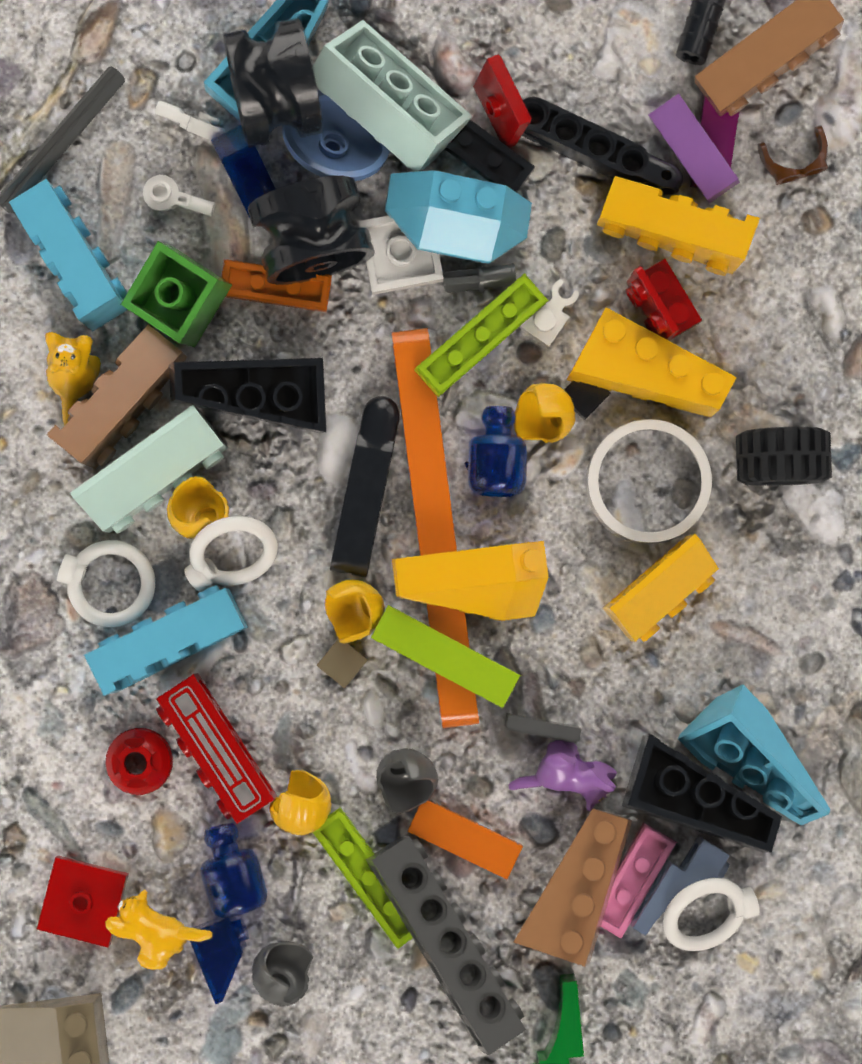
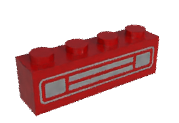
M198 673L191 675L156 698L160 705L156 708L158 715L167 727L170 725L174 726L180 736L176 739L178 746L187 758L190 756L194 757L200 767L196 770L197 775L207 789L214 788L220 798L216 803L227 820L233 818L236 824L275 800L277 797L276 792Z

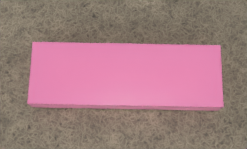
M643 822L619 864L601 924L602 928L622 939L676 845V841Z

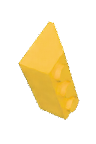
M696 534L685 536L602 609L630 641L636 642L640 638L645 642L660 629L656 623L668 614L670 618H673L688 605L684 599L694 590L698 594L706 590L715 581L712 575L719 568Z

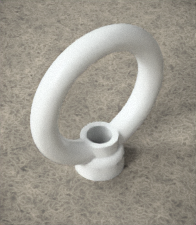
M232 516L214 521L204 527L192 541L189 552L191 564L184 570L186 578L199 592L206 590L212 583L223 586H235L251 582L263 575L275 561L278 552L276 536L265 523L250 517ZM228 532H249L256 535L262 541L263 551L259 559L241 570H218L209 558L204 557L207 545L216 537Z
M120 540L96 542L83 549L77 556L66 554L57 576V582L67 584L68 597L76 612L86 621L101 627H121L137 620L148 609L155 593V574L150 561L138 548ZM114 554L125 557L134 564L140 575L141 587L137 599L131 606L120 612L106 613L92 607L83 595L81 583L87 566L94 559L103 555Z
M708 878L697 881L682 889L667 906L663 917L665 936L671 944L682 950L703 951L713 948L729 939L739 929L744 918L748 919L759 915L758 900L751 887L741 889L730 880ZM712 893L728 896L727 904L730 914L718 928L700 936H687L679 931L678 919L682 911L692 901Z

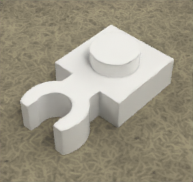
M561 279L555 282L552 287L551 300L519 327V329L547 348L551 346L570 318L562 310L573 306L579 296V292L575 290L570 298H561L558 293L564 282Z

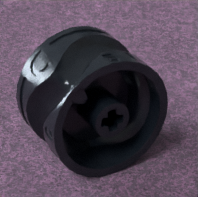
M295 18L277 22L274 35L265 42L253 40L245 29L223 33L230 77L247 148H253L256 145H268L271 132L281 125L292 126L297 130L301 138L322 134L323 125L318 91L300 19Z
M326 176L296 182L268 192L248 206V213L253 227L264 228L273 238L271 244L264 249L261 257L263 267L266 270L267 282L275 285L307 282L312 278H316V275H334L349 270L374 256L375 250L371 243L372 239L368 228H358L350 221V212L356 209L361 201L354 178L349 176Z

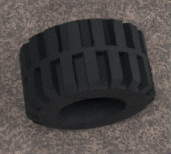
M773 427L747 430L736 435L737 481L745 485L779 486L822 483L832 478L831 433L817 427Z

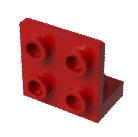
M666 259L661 260L646 270L642 266L633 270L626 282L629 288L625 291L632 305L635 308L641 307L647 319L644 323L648 330L670 341L703 321Z

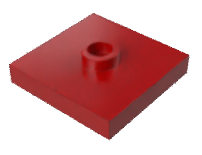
M497 54L487 58L473 87L499 140L511 148L516 146L532 118L502 57Z
M56 856L37 930L108 948L111 945L113 934L106 928L105 922L109 917H118V905L123 899L129 873Z

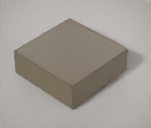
M337 639L316 666L345 689L368 659L350 644L340 643L339 639Z

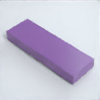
M679 93L648 114L709 204L740 183L736 174Z

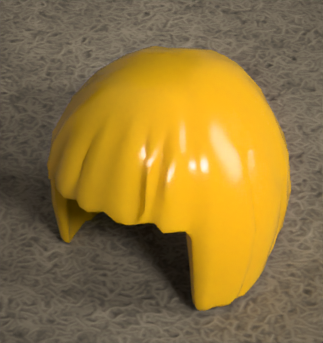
M539 383L527 387L523 394L520 395L515 410L514 431L516 436L520 440H542L545 443H554L568 435L575 424L574 404L568 393L554 384Z
M195 476L188 478L175 488L168 501L167 518L171 527L181 536L194 539L210 523L229 517L230 508L227 499L206 478Z
M353 579L341 581L326 590V614L334 627L340 643L345 644L360 640L370 635L376 629L384 614L385 605L382 596L373 586Z
M292 770L287 791L280 793L279 797L270 802L269 811L275 824L280 829L294 835H307L320 829L326 822L331 811V795L327 786L317 777L304 770Z

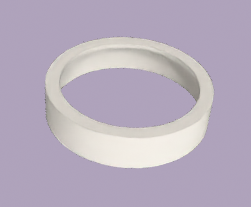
M655 419L633 421L611 432L594 451L586 473L587 497L597 519L616 536L643 544L670 540L690 529L703 514L712 488L710 464L704 450L696 439L675 424ZM658 430L675 436L691 450L700 469L701 489L693 510L682 522L664 531L641 532L628 528L610 514L600 495L598 478L603 458L614 443L636 431Z

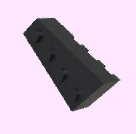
M323 358L173 362L169 364L171 402L188 406L194 405L198 408L316 433L326 432Z
M649 733L642 737L622 803L623 807L759 852L772 853L782 819L781 815L743 791L726 783L711 771H707L694 763L690 758L667 746Z

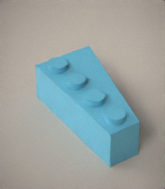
M276 0L249 30L248 35L255 41L265 42L274 35L277 22L299 18L307 45L309 46L328 9L329 0ZM225 57L204 81L205 91L241 123L227 57Z
M45 179L9 201L30 239L35 245H39L41 249L39 253L44 263L53 275L58 276L60 279L57 285L63 295L75 307L72 310L80 322L93 332L128 310L121 305L128 292L118 277L111 280L105 270L106 267L110 266L108 260L99 247L92 249L86 237L90 236L91 233L80 216L73 218L67 207L72 203L60 185L54 188Z

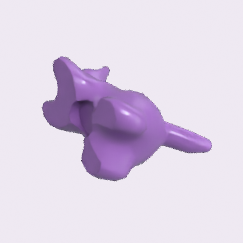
M555 740L548 744L546 755L539 763L535 775L519 777L510 782L508 786L510 790L543 786L554 791L576 792L584 797L586 808L588 811H591L597 803L609 797L611 792L615 790L616 786L610 779H614L617 772L614 768L601 761H582L577 750L578 748L573 742Z

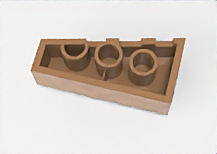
M796 0L695 75V84L720 117L727 112L730 116H733L748 105V98L758 91L761 94L765 93L778 83V78L789 70H796L809 60L810 55L821 48L829 46L839 38L844 19L830 0Z
M148 324L118 356L115 364L118 366L116 371L108 370L93 383L92 397L90 399L85 398L81 402L77 401L68 410V414H70L69 422L62 429L55 425L46 435L80 463L96 469L99 465L104 467L115 455L117 450L114 446L122 436L128 438L136 430L140 423L137 418L145 408L151 410L163 396L160 390L170 380L169 364L184 362L187 356Z
M599 809L591 810L519 931L514 943L584 967L590 964L632 820Z

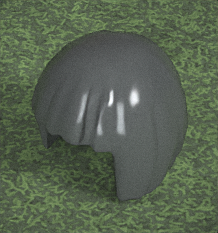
M408 748L394 750L386 754L376 771L377 785L381 789L389 810L398 814L409 812L428 801L437 788L439 780L432 761L422 753Z
M281 941L267 945L262 948L253 961L252 981L255 989L263 999L273 1005L284 1007L298 1002L308 990L309 977L307 973L312 963L313 955L306 946L296 942Z

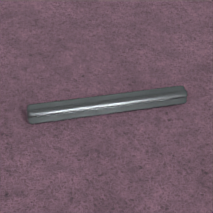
M110 66L104 71L1 191L0 206L9 213L14 212L9 201L40 182L124 84L125 78L116 68Z

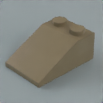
M96 993L0 1006V1064H110L102 994Z

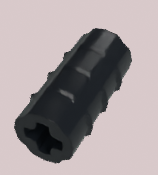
M692 0L676 51L678 59L693 65H704L706 63L726 0Z

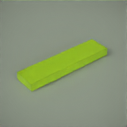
M524 273L420 363L414 371L434 394L440 397L544 306L548 299Z
M390 605L387 606L371 636V639L501 708H504L520 677L516 672Z
M340 806L329 814L326 822L313 834L395 947L399 949L412 939V935L407 930L397 910L365 860L375 854Z

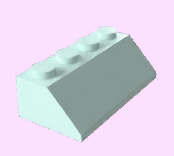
M364 20L324 45L313 65L318 89L331 98L349 117L356 120L376 141L383 144L413 172L422 171L431 164L472 117L471 114Z
M192 405L74 489L70 494L103 532L111 533L114 530L118 534L135 522L132 518L143 509L146 512H150L164 502L162 495L173 487L176 488L188 478L193 477L192 474L204 466L207 470L219 463L224 458L222 452L228 449V447L205 415Z

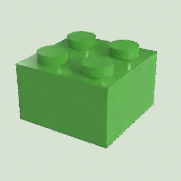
M158 241L121 305L178 343L196 347L232 284L178 249Z

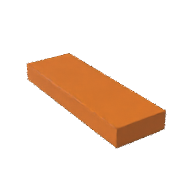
M224 259L221 278L232 284L225 297L327 312L332 275H316V278H312L307 282L275 285L267 282L266 270L263 265Z
M431 800L419 805L407 832L506 880L523 848L522 844Z

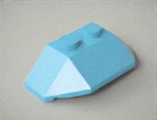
M432 170L392 173L389 178L385 212L390 218H393L400 230L417 250L489 264L527 238L532 203L506 185Z

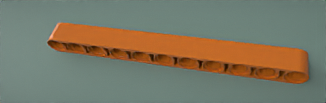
M428 328L392 332L420 555L457 551L438 400L434 392L414 371L420 363L431 355ZM427 604L429 627L469 647L465 613L459 612L456 609ZM435 673L442 728L479 724L476 694Z

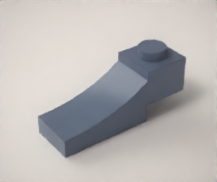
M698 835L680 866L669 859L666 860L631 921V926L646 936L654 923L666 911L670 901L682 889L703 879L723 878L729 868V863L726 861L730 855Z

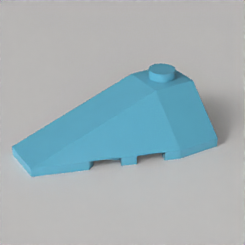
M740 685L716 697L680 733L678 740L703 765L711 770L718 767L733 777L732 783L741 789L747 785L763 796L765 804L800 826L829 815L830 807L767 708L744 685Z

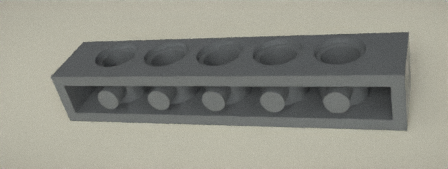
M401 836L365 860L376 875L377 880L394 905L398 915L412 935L413 940L479 1050L490 1055L526 1030L520 1021L524 1018V1014L513 998L508 1000L501 989L505 985L501 975L494 966L490 968L487 966L482 957L486 953L485 949L476 935L472 934L469 936L462 924L466 921V918L455 902L449 903L443 893L447 889L445 882L436 870L431 872L424 861L428 855L417 838L412 840L410 836ZM408 867L415 869L418 876L416 884L411 888H406L401 880L403 871ZM432 899L436 904L437 911L432 919L425 920L421 914V906L426 900ZM451 931L455 935L456 944L451 951L444 952L440 941L446 932ZM472 964L475 969V976L470 983L463 984L460 979V971L465 965ZM491 996L494 1001L493 1011L487 1016H482L479 1010L480 1002L485 997Z

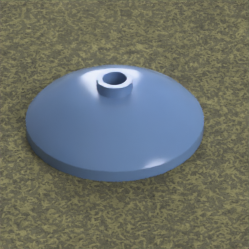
M320 90L317 91L322 116V134L301 138L295 128L282 125L283 139L291 155L304 168L320 177L349 176L354 178L355 181L369 178L383 167L390 153L383 144L376 141L365 128L349 117L339 105Z

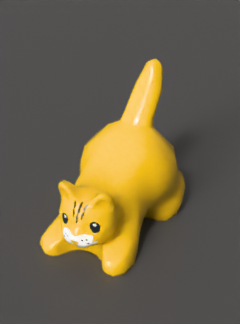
M48 332L45 334L49 350L46 358L48 366L46 369L47 382L52 390L61 398L62 418L65 426L69 422L70 414H68V410L80 397L92 390L93 383L100 373L101 362L97 356L90 355L93 344L91 337L80 335L77 338H65L55 332Z
M146 890L141 891L136 896L121 900L118 905L120 917H109L105 922L106 928L111 934L119 938L134 940L140 945L141 949L137 960L142 967L151 970L165 968L169 958L184 949L187 940L202 942L211 939L213 935L210 930L185 927L176 918L154 911L148 906Z

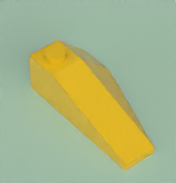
M544 541L392 559L396 597L433 606L456 609L459 612L477 614L497 621L535 617L549 578Z

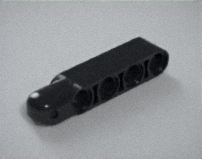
M528 97L523 100L528 112H536L542 118V121L538 124H529L522 135L523 137L612 179L617 176L659 188L663 191V195L678 193L683 183V175L680 170L673 164L649 154L640 144L544 99ZM560 127H569L575 136L570 140H563L557 136L556 130ZM600 142L607 148V153L600 156L595 155L590 151L589 144ZM627 157L635 158L640 164V169L629 171L624 168L622 160Z
M386 396L372 398L363 410L330 571L351 573L354 576L364 578L368 574L400 420L397 404Z

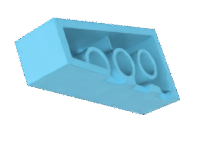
M214 585L198 593L197 595L200 600L186 606L185 602L182 601L164 610L166 616L154 622L150 617L131 627L133 632L119 637L116 634L99 642V648L84 656L103 695L117 693L248 628L230 589L223 588L220 590L218 585Z

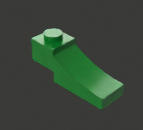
M574 973L559 975L560 999L555 1027L545 1050L537 1051L538 1063L535 1064H570L569 1058L584 1057L578 985Z

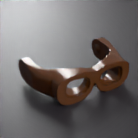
M817 126L814 129L819 146L818 157L803 169H792L778 165L770 158L766 144L764 142L758 143L757 147L761 161L774 178L776 185L816 175L828 169L826 162L828 144L822 126Z

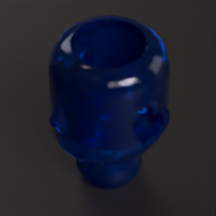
M508 406L485 407L481 415L482 423L485 426V434L477 435L469 441L468 461L464 462L468 470L469 486L475 494L482 496L510 497L519 495L524 491L527 483V446L521 437L512 435V427L516 422L515 411L512 407Z
M233 822L208 828L204 833V841L211 848L213 857L202 863L200 869L211 911L219 918L234 917L256 910L265 904L268 896L259 858L249 848L239 849L237 843L239 830Z

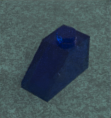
M239 125L211 139V142L249 216L248 206L257 198L276 188L256 146L247 148L242 126Z
M233 911L193 927L212 931L211 939L202 942L190 941L215 1004L222 1002L226 996L247 946L245 940L249 939L248 930L243 919H236Z

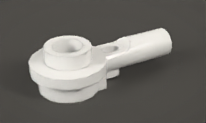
M159 101L156 106V115L179 123V127L193 134L217 142L219 134H224L225 129L218 126L220 122L218 118L199 112L198 118L185 114L181 108L163 101Z
M166 175L151 177L143 188L145 202L155 211L174 210L179 206L212 216L215 210V202L180 192L176 182Z

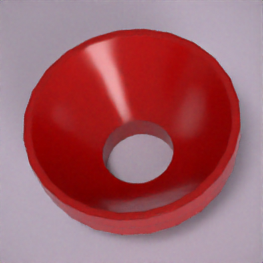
M148 728L129 729L118 735L108 748L105 762L107 774L113 784L123 792L132 795L149 794L159 789L169 778L173 768L172 750L165 738L154 730ZM132 752L141 753L146 759V768L140 774H133L126 768V757Z

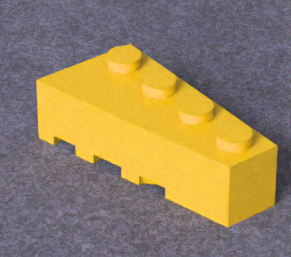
M617 176L614 177L597 225L603 227L602 231L607 235L615 238H623L624 235L638 240L637 244L645 249L657 251L658 248L667 250L672 252L671 257L678 261L692 263V260L700 262L706 265L705 269L709 272L725 276L727 273L733 274L745 261L760 220L759 217L747 214L745 221L739 220L729 214L730 209L715 205L714 208L701 209L698 208V204L693 198L680 194L671 195L669 199L663 198V191L659 188Z
M606 307L566 380L594 385L607 389L610 392L613 390L632 395L633 398L663 403L668 407L711 418L720 410L737 377Z

